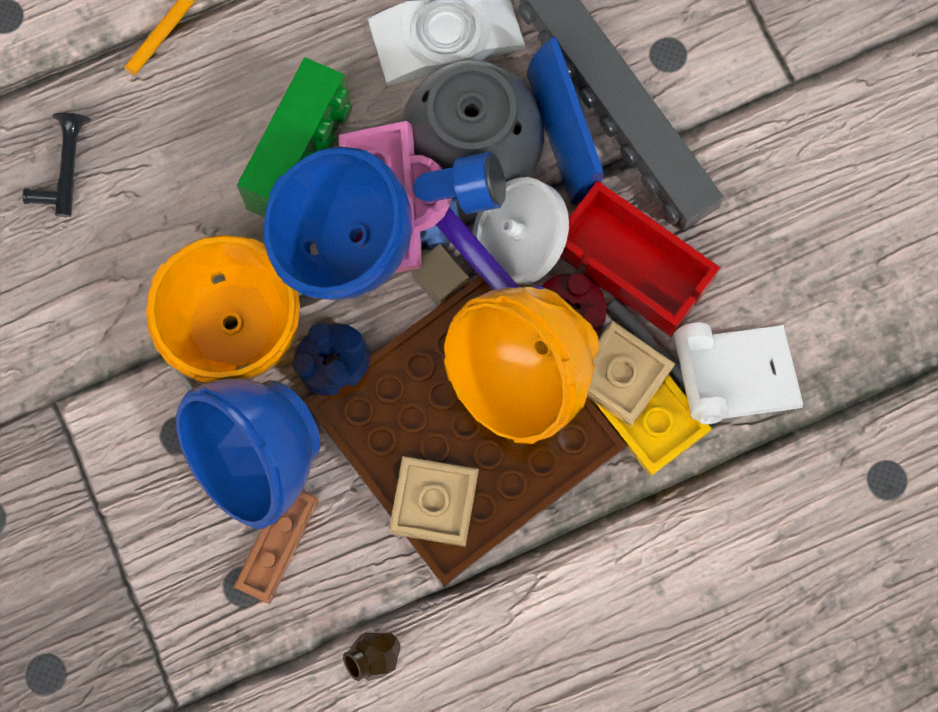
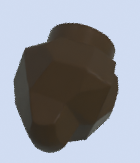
M363 633L351 645L350 650L343 654L346 670L356 681L364 678L370 681L385 677L396 670L397 659L400 653V642L392 633Z

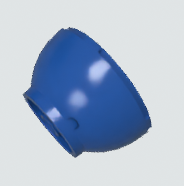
M334 147L315 152L303 158L283 176L280 175L269 193L270 199L264 219V244L269 261L285 284L306 296L336 301L352 299L367 294L391 278L401 265L409 249L413 230L412 210L405 188L388 165L364 149ZM363 231V238L355 243L356 236L359 232ZM312 244H316L319 254H311L310 246Z
M222 379L188 391L177 409L176 431L185 460L203 490L221 510L244 525L252 526L253 529H264L274 524L293 506L307 482L312 460L319 453L320 437L317 425L308 407L292 389L274 380L260 383L246 379Z

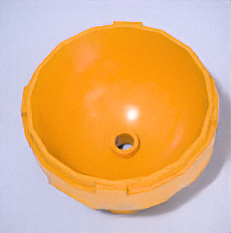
M502 288L489 291L468 301L453 317L444 344L445 359L443 360L448 379L451 381L457 397L475 420L498 436L513 439L514 443L534 444L538 440L549 438L560 431L575 417L580 409L584 408L595 368L593 361L598 354L599 342L598 335L592 325L557 293L546 288Z

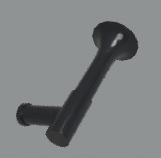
M55 113L52 117L58 120L62 129V152L57 191L24 188L22 198L24 204H55V216L69 218L72 214L73 177L78 134L85 123L91 122V119L75 113Z

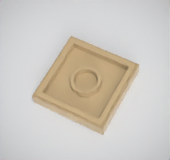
M612 321L598 340L599 350L593 361L595 368L587 397L631 427L674 368L675 363Z
M403 456L389 534L466 547L479 469Z

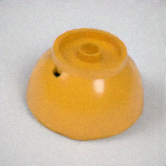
M220 235L197 240L184 246L169 257L164 264L162 263L150 282L152 285L148 292L146 317L148 332L155 348L174 369L204 384L222 379L252 380L265 374L280 362L290 348L298 330L300 314L298 291L282 281L269 261L265 245L252 238ZM215 276H225V281L213 284L212 281ZM236 319L238 320V325L235 329L228 330L225 328L226 321Z

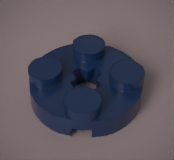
M320 322L309 329L308 335L297 347L292 365L296 374L309 391L318 395L328 396L340 393L338 389L345 387L347 384H350L351 387L357 384L367 372L370 354L364 338L355 328L346 324L335 323L327 325ZM332 354H337L339 359L331 360L326 365L325 359Z

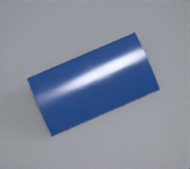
M557 37L549 39L534 55L527 69V78L533 95L538 102L544 127L571 205L581 202L597 181L602 183L604 171Z

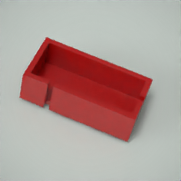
M599 181L595 183L570 215L568 237L560 256L561 259L577 270L582 265L585 266V276L671 338L691 313L693 306L697 305L713 284L721 268Z

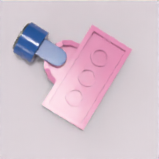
M408 121L339 135V147L364 149L375 155L392 169L405 188L412 210L413 230L409 249L395 273L422 268L420 232L435 226L445 216L451 202L458 200L462 210L466 214L501 208L505 201L506 184L504 173L498 158L491 152L459 157L455 160L453 168L442 169L432 159L423 155H415L412 124ZM363 231L358 233L355 243L363 238Z

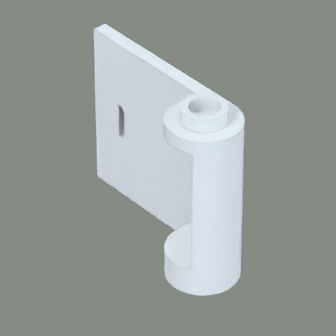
M698 322L686 324L674 332L689 409L694 420L700 421L702 424H714L724 418L803 408V401L784 325L712 335L711 327L708 324Z

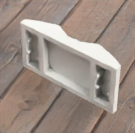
M511 0L406 1L368 18V24L387 86L427 76L445 65L458 61H482L525 49Z

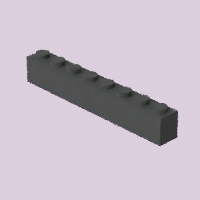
M520 0L518 10L528 25L533 23L536 27L542 46L549 39L557 37L571 80L573 79L580 88L579 95L583 103L589 109L594 108L601 117L599 122L604 132L609 137L614 136L622 146L620 151L625 161L630 166L635 165L643 175L641 176V181L646 190L651 195L656 194L664 204L662 210L667 219L672 224L677 223L682 231H685L719 209L724 196L580 0Z

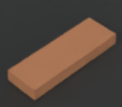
M302 491L293 506L279 520L261 529L234 585L235 589L265 603H271L319 502L318 497Z

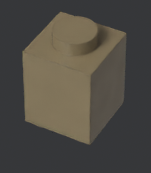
M440 244L433 250L430 248L421 252L422 268L411 270L412 278L437 306L469 284V276Z

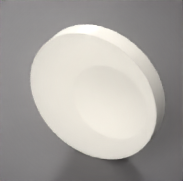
M521 177L505 182L506 198L501 208L478 212L473 227V235L518 286H525L545 276L560 258L568 237L569 217L564 200L554 188L537 179Z

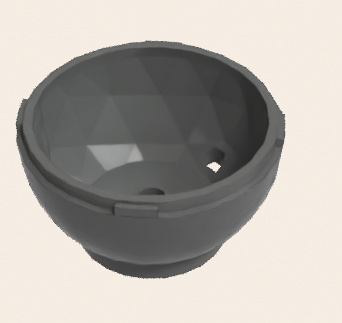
M480 60L458 61L430 73L413 91L405 105L401 121H408L412 124L415 155H423L435 161L442 169L453 168L455 160L459 157L491 152L498 158L501 164L505 182L515 178L529 177L541 158L544 145L543 117L538 102L529 87L511 71L495 63ZM428 96L427 102H423V100ZM470 108H474L479 114L476 117H468L465 112ZM515 124L519 125L522 129L519 135H515L512 132Z

